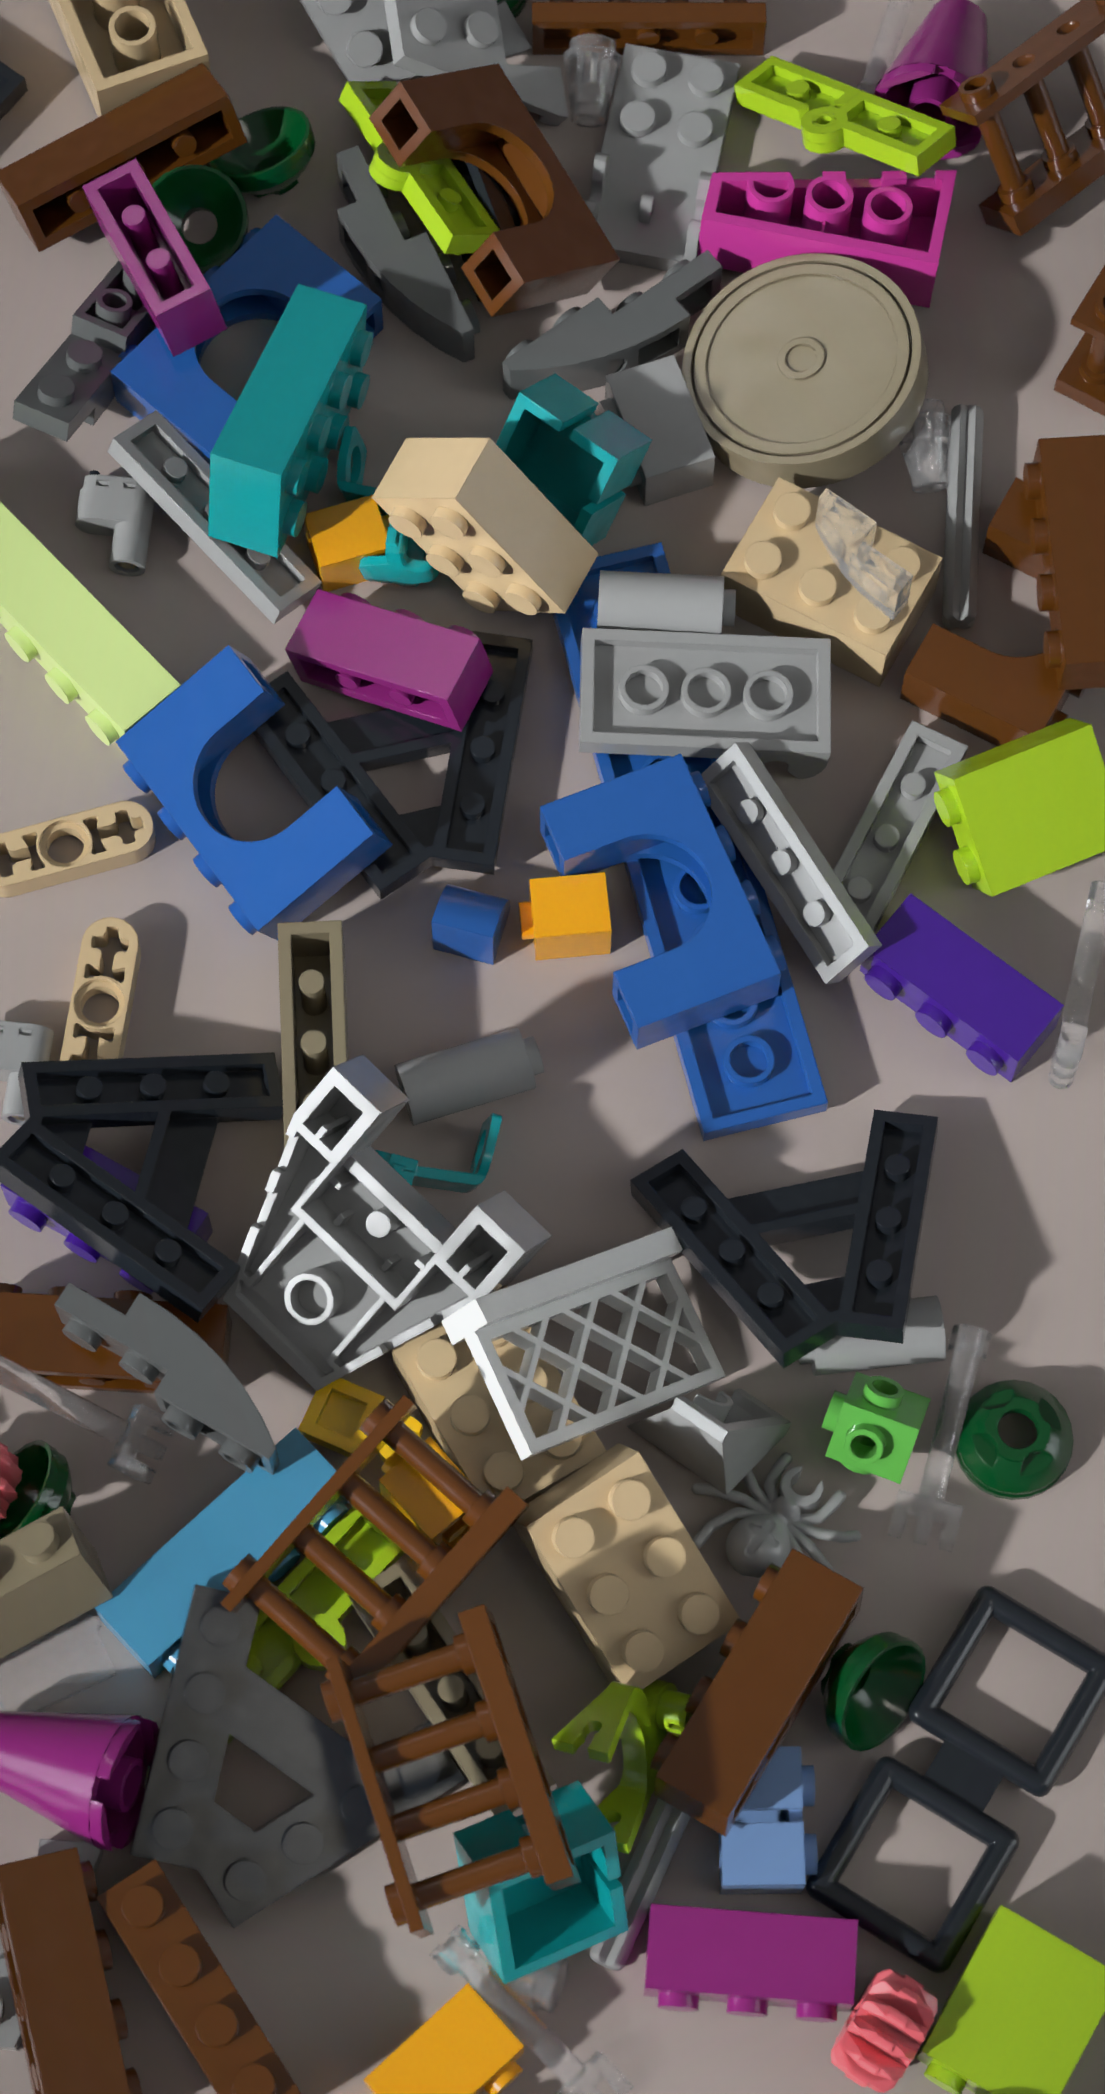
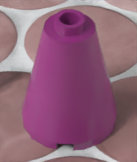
M969 0L938 1L875 88V96L955 126L956 147L940 160L958 158L975 149L982 137L978 126L944 116L939 106L958 91L963 81L974 75L982 74L988 69L987 19L982 9Z
M0 1711V1792L97 1849L113 1852L112 1847L123 1849L129 1845L134 1836L145 1790L143 1786L147 1769L151 1765L159 1732L156 1721L143 1718L140 1715Z

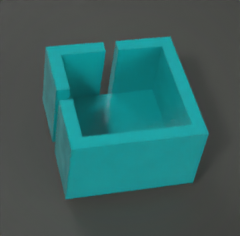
M554 373L519 392L496 445L592 546L606 537L626 496L621 490L631 485L652 439L610 410L596 415L594 412L599 403Z
M578 1780L553 1790L552 1794L581 1882L554 1891L546 1885L544 1876L532 1879L530 1873L464 1896L470 1933L504 1985L629 1930L623 1886L617 1879L621 1876L615 1830ZM508 1809L454 1832L453 1837L458 1866L460 1867L519 1846V1838L529 1835L524 1815L515 1817Z

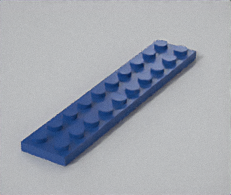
M662 542L597 557L566 613H553L579 708L582 628H597L600 570L671 574ZM592 753L601 783L672 757ZM683 757L689 772L699 771L700 774L718 759ZM710 806L706 809L714 827L722 825ZM732 841L736 860L732 861L731 864L739 882L748 879L755 890L761 908V915L756 916L765 937L771 934L775 936L783 952L766 892ZM643 858L624 862L650 957L670 951L689 941L701 929L709 914L706 897L698 883L680 867L663 860ZM787 962L786 970L781 972L778 996L673 1036L703 1141L827 1111L828 1100Z

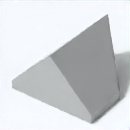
M735 1389L731 1398L723 1391H719L715 1401L701 1394H696L693 1402L684 1396H677L670 1409L630 1424L627 1427L727 1495L786 1435L792 1422L743 1389Z

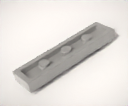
M157 410L113 438L108 453L273 624L314 596L322 581L286 544H284L278 558L208 536L210 465Z
M913 720L833 870L874 933L937 813L934 792L940 789L934 772L963 761L968 750L967 745Z
M735 742L701 774L709 791L710 807L728 831L730 838L824 983H839L879 949L882 944L749 742Z

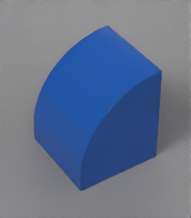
M447 884L439 898L431 921L433 949L494 965L510 912V900Z

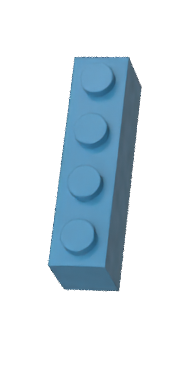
M296 1427L275 1445L280 1465L274 1475L256 1466L253 1473L245 1472L113 1590V1598L95 1607L104 1625L154 1679L165 1669L171 1674L173 1673L194 1584L230 1592L222 1583L235 1566L249 1553L258 1560L336 1472L333 1466ZM340 1496L313 1527L325 1536L349 1511L346 1507L348 1502ZM296 1548L288 1554L268 1577L272 1583L285 1575L299 1560L300 1554L296 1551Z

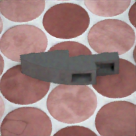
M358 145L336 153L339 186L348 203L347 206L337 209L339 236L357 271L369 288L382 298L383 304L414 333L437 349L463 363L475 359L474 334L480 333V323L471 301L468 298L460 301L453 285L457 284V278L448 254H444L443 251L436 252L427 232L411 238L408 226L401 212H390L385 198L389 196L388 189L371 177L369 166Z
M706 250L691 261L684 259L673 265L666 272L662 281L646 292L637 291L627 296L618 305L615 313H612L599 297L583 308L573 307L567 310L557 319L552 329L534 341L533 339L523 340L508 353L503 361V392L510 400L516 399L520 391L554 373L580 391H586L605 386L606 375L673 355L686 347L689 337L690 317L706 307L720 291L722 265Z
M120 261L114 265L75 311L72 317L71 334L14 400V420L68 442L83 422L94 426L115 397L110 371L122 361V358L118 356L121 352L125 353L130 345L140 344L155 329L154 321Z
M71 1283L67 1284L54 1305L61 1322L65 1324L62 1332L69 1339L92 1352H96L101 1345L122 1357L118 1363L120 1367L144 1383L152 1385L156 1378L162 1380L154 1392L159 1409L165 1412L161 1420L177 1433L191 1440H195L198 1434L201 1433L222 1445L218 1453L234 1466L248 1473H253L256 1466L274 1475L280 1462L275 1444L263 1417L237 1377L199 1335L172 1313L139 1293L125 1315Z

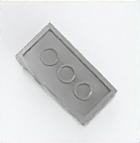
M626 43L601 152H596L594 158L590 199L584 200L621 259L620 263L668 271L681 260L688 259L691 261L697 257L701 218L712 172H718L735 98L734 84L739 80L740 64Z
M582 628L579 752L675 756L681 753L682 757L719 758L735 742H749L764 765L771 761L788 763V772L797 779L813 777L822 772L827 766L831 755V639Z

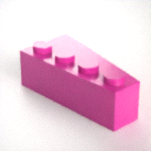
M936 170L934 178H907V172L882 171L881 178L846 179V171H823L822 176L816 179H793L790 172H712L701 218L697 256L708 250L722 265V269L742 273L769 261L791 255L824 253L845 256L864 262L885 274L901 289L911 305L930 308L957 170Z

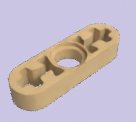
M120 801L1 833L0 856L9 854L11 861L15 864H13L14 874L2 877L0 873V897L18 896L143 861L151 854L156 843V833L150 813L145 807L136 802ZM130 822L133 830H137L134 834V842L123 844L121 837L116 836L119 834V824ZM96 828L98 829L104 851L97 854L92 835L89 831ZM70 835L80 839L84 844V848L76 860L69 863H60L48 855L50 845L57 838ZM36 845L43 868L34 869L28 849L29 846Z
M116 917L99 919L92 923L83 935L60 1061L88 1060L90 1044L87 1037L99 1040L97 1048L98 1059L123 1058L141 961V947L135 929L123 919ZM116 937L120 939L122 949L127 952L119 951L114 955L112 965L113 979L103 976L104 959L101 950L97 947H107L110 938ZM96 994H109L119 1002L116 1015L106 1022H92L83 1014V1007L86 1001Z

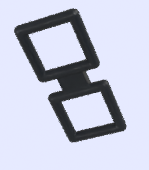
M993 1586L981 1587L973 1597L908 1710L909 1718L914 1724L941 1739L944 1743L925 1775L920 1774L891 1756H884L876 1762L819 1859L817 1875L809 1876L806 1882V1890L809 1896L846 1919L858 1920L860 1928L934 1973L947 1971L1019 1847L1018 1834L983 1811L1002 1778L1007 1779L1036 1797L1046 1796L1052 1790L1105 1697V1653ZM992 1618H995L1086 1673L1035 1764L940 1708ZM892 1789L987 1846L933 1940L838 1882Z

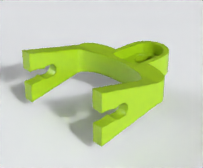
M657 1679L644 1689L613 1681L552 1738L555 1750L575 1754L578 1748L586 1742L585 1739L589 1733L599 1731L594 1734L592 1742L587 1747L590 1759L610 1764L621 1737L623 1772L620 1783L597 1807L609 1823L618 1822L613 1828L616 1835L617 1850L628 1855L631 1852L651 1795L655 1790V1776L657 1772L650 1769V1765L658 1750L657 1747L668 1731L681 1734L692 1716L685 1711L690 1694L678 1692L675 1684Z

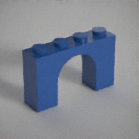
M277 214L262 228L256 227L250 230L245 235L241 248L221 267L214 266L203 275L212 290L227 328L239 322L254 319H267L279 322L299 283L367 304L365 330L373 333V339L384 329L382 298ZM155 325V329L140 344L130 345L126 352H121L118 356L122 358L121 362L110 371L116 401L139 420L157 410L210 465V453L237 403L233 397L214 383L200 366L207 346L217 335L173 357Z
M228 645L120 737L116 743L129 759L122 765L129 778L144 793L147 794L152 790L164 806L157 812L162 822L178 839L183 840L187 837L199 854L193 858V862L198 870L213 886L219 887L222 884L234 899V902L228 908L238 923L251 935L258 931L278 940L277 923L302 922L393 844L358 798L338 786L326 794L289 827L268 839L239 841L235 840L226 831L219 818L215 803V787L219 771L231 751L285 705L251 659Z
M681 753L540 806V832L560 876L596 873L634 859H658L672 863L686 871L698 883L706 897L709 908L708 917L701 929L689 941L670 951L613 972L612 995L636 1050L778 996L781 972L786 970L785 958L777 939L773 934L765 937L756 919V916L761 915V908L752 884L748 879L739 882L731 864L732 861L736 860V854L729 833L723 825L714 827L706 808L711 806V799L706 783L699 771L689 772Z

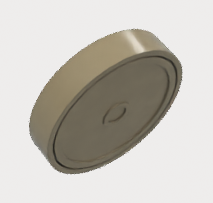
M807 253L791 255L761 264L740 275L720 290L701 312L690 332L684 350L682 375L714 455L724 465L737 474L760 484L773 487L778 477L805 489L834 484L851 478L867 470L888 455L903 440L920 413L928 387L929 367L926 347L914 309L905 294L889 277L878 269L853 258L835 254Z

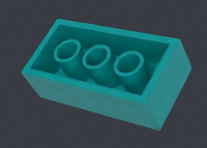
M298 283L210 453L209 537L278 558L288 536L297 537L299 535L307 512L306 499L310 492L315 494L320 492L327 475L329 464L327 457L331 449L340 451L344 428L349 426L348 414L351 408L360 409L368 392L370 375L362 373L373 342V333L365 330L367 304Z

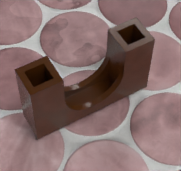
M499 63L400 81L369 117L399 168L446 158L465 161L490 175L512 200L521 226L493 232L461 266V269L491 317L588 294L621 260Z
M1016 477L988 526L982 553L1037 579L1038 574H1044L1042 555L1033 556L1030 545L1031 518H1037L1035 500H1026L1023 480ZM933 623L905 672L900 699L998 747L1068 719L1069 715L1061 711L1070 694L1080 698L1085 689L1058 690L1056 668H1046L1044 653L1028 657L1000 655Z

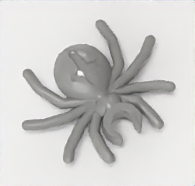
M788 1452L783 1453L777 1459L764 1481L765 1493L760 1488L752 1470L743 1478L750 1493L756 1500L734 1490L725 1495L711 1484L695 1483L691 1488L694 1494L716 1496L746 1507L732 1508L708 1521L692 1539L699 1549L714 1531L736 1519H741L728 1534L726 1555L733 1569L743 1576L760 1578L771 1563L782 1567L792 1549L803 1554L800 1546L807 1551L813 1560L834 1571L816 1544L807 1536L820 1540L848 1543L859 1541L861 1534L857 1530L843 1532L811 1526L819 1525L829 1518L844 1502L846 1494L842 1490L836 1491L825 1505L816 1513H813L818 1509L824 1490L823 1481H820L815 1492L811 1495L801 1496L796 1494L792 1486L800 1479L802 1466L794 1467L785 1473L781 1480L779 1493H777L776 1485L784 1470L792 1462V1456Z

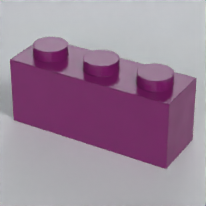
M136 158L83 185V190L100 228L173 357L227 330L210 286Z
M317 589L285 648L302 682L461 732L494 671L480 638L472 631L458 625H451L445 628L428 623L417 614L406 609H396L392 612L372 606L364 598L348 592L342 593L340 596Z
M651 1904L648 1921L643 1996L658 1997L657 2008L671 2011H699V2000L727 2002L726 2013L737 2016L766 2017L768 2016V2006L796 2008L795 2019L837 2022V2011L849 2012L854 2005L858 1920Z

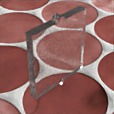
M89 1611L1 1658L0 1706L2 1710L40 1712L117 1675L98 1633L102 1627L100 1619L96 1616L91 1617Z

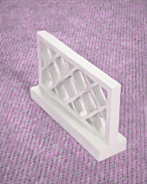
M672 1227L476 1298L442 1320L452 1345L466 1340L521 1461L675 1399L677 1396L685 1395L712 1384L726 1376L671 1260V1257L683 1250ZM654 1280L657 1281L667 1303L665 1317L641 1304L646 1283ZM625 1291H628V1295H627V1296H625V1295H623V1294H621V1293H622V1292H625ZM598 1301L623 1313L617 1335L593 1323ZM580 1309L579 1315L572 1311ZM552 1319L574 1331L569 1354L543 1341L549 1320ZM636 1321L660 1333L655 1356L631 1344ZM531 1327L530 1334L523 1331L524 1329ZM503 1338L525 1350L519 1374L502 1365L492 1343L493 1341ZM588 1339L613 1352L607 1375L582 1362ZM674 1341L689 1349L699 1373L691 1376L669 1364ZM539 1358L564 1371L558 1395L533 1382ZM626 1360L650 1372L645 1395L621 1383ZM577 1379L602 1391L597 1414H593L572 1403ZM664 1380L669 1382L670 1385L663 1387ZM528 1398L553 1411L548 1433L537 1438L524 1412ZM616 1399L622 1402V1404L615 1406ZM567 1419L574 1422L570 1425L565 1426Z

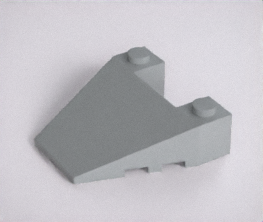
M363 1054L334 1066L293 1114L286 1132L289 1138L278 1167L273 1169L265 1188V1191L268 1193L257 1222L251 1225L237 1264L241 1266L239 1274L223 1298L316 1391L436 1326L474 1299L498 1291L511 1283L552 1236L505 1190L478 1204L456 1229L390 1166L371 1145L410 1099Z

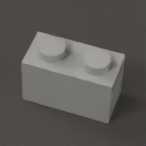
M675 355L606 375L605 400L598 402L599 415L610 410L652 439L631 485L627 486L628 488L637 486L644 506L712 486L715 455Z

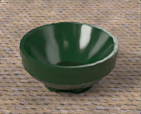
M276 106L259 109L239 118L238 120L248 142L210 161L211 167L228 176L240 189L241 193L261 198L271 194L282 195L290 191L299 183L298 178L308 166L315 151L316 141L308 117L296 108Z
M190 164L176 167L164 173L152 184L155 193L203 275L214 266L221 267L241 248L245 235L248 233L249 216L247 205L240 189L224 173L206 165ZM197 211L210 212L217 220L215 235L210 241L202 244L190 242L184 234V225L187 218Z
M1020 1380L998 1381L985 1386L971 1396L959 1413L953 1434L955 1457L960 1469L969 1481L987 1494L1008 1500L1029 1499L1044 1493L1054 1486L1067 1469L1072 1457L1074 1442L1070 1419L1057 1398L1038 1385ZM1012 1413H1020L1029 1417L1037 1430L1035 1442L1022 1449L1012 1448L1005 1444L998 1432V1423L1003 1417Z
M43 1440L30 1442L14 1453V1455L19 1457L18 1467L22 1470V1479L15 1488L17 1499L10 1503L6 1511L7 1518L0 1520V1540L61 1506L64 1507L71 1517V1509L76 1500V1495L72 1491V1480L68 1462L64 1455Z
M890 1631L873 1634L854 1644L848 1642L839 1648L832 1656L829 1669L821 1680L824 1713L829 1731L844 1745L860 1752L871 1750L891 1737L907 1718L909 1706L923 1685L926 1664L922 1648L911 1639Z

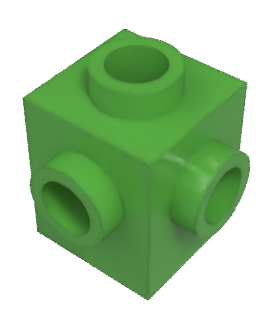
M856 1371L847 1395L834 1391L821 1428L832 1431L833 1435L825 1456L841 1462L847 1469L866 1475L874 1474L900 1484L931 1399L903 1389L898 1382L888 1377H870Z

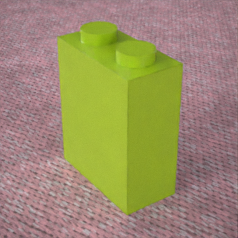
M1068 718L934 772L940 789L934 792L936 809L943 823L947 827L952 826L959 849L953 851L955 866L963 882L966 885H972V888L993 897L1105 851V765L1092 724Z
M1000 1905L991 1917L915 2057L928 2066L923 2075L937 2086L952 2094H962L964 2088L975 2094H1061L1105 2012V1965L1005 1906Z

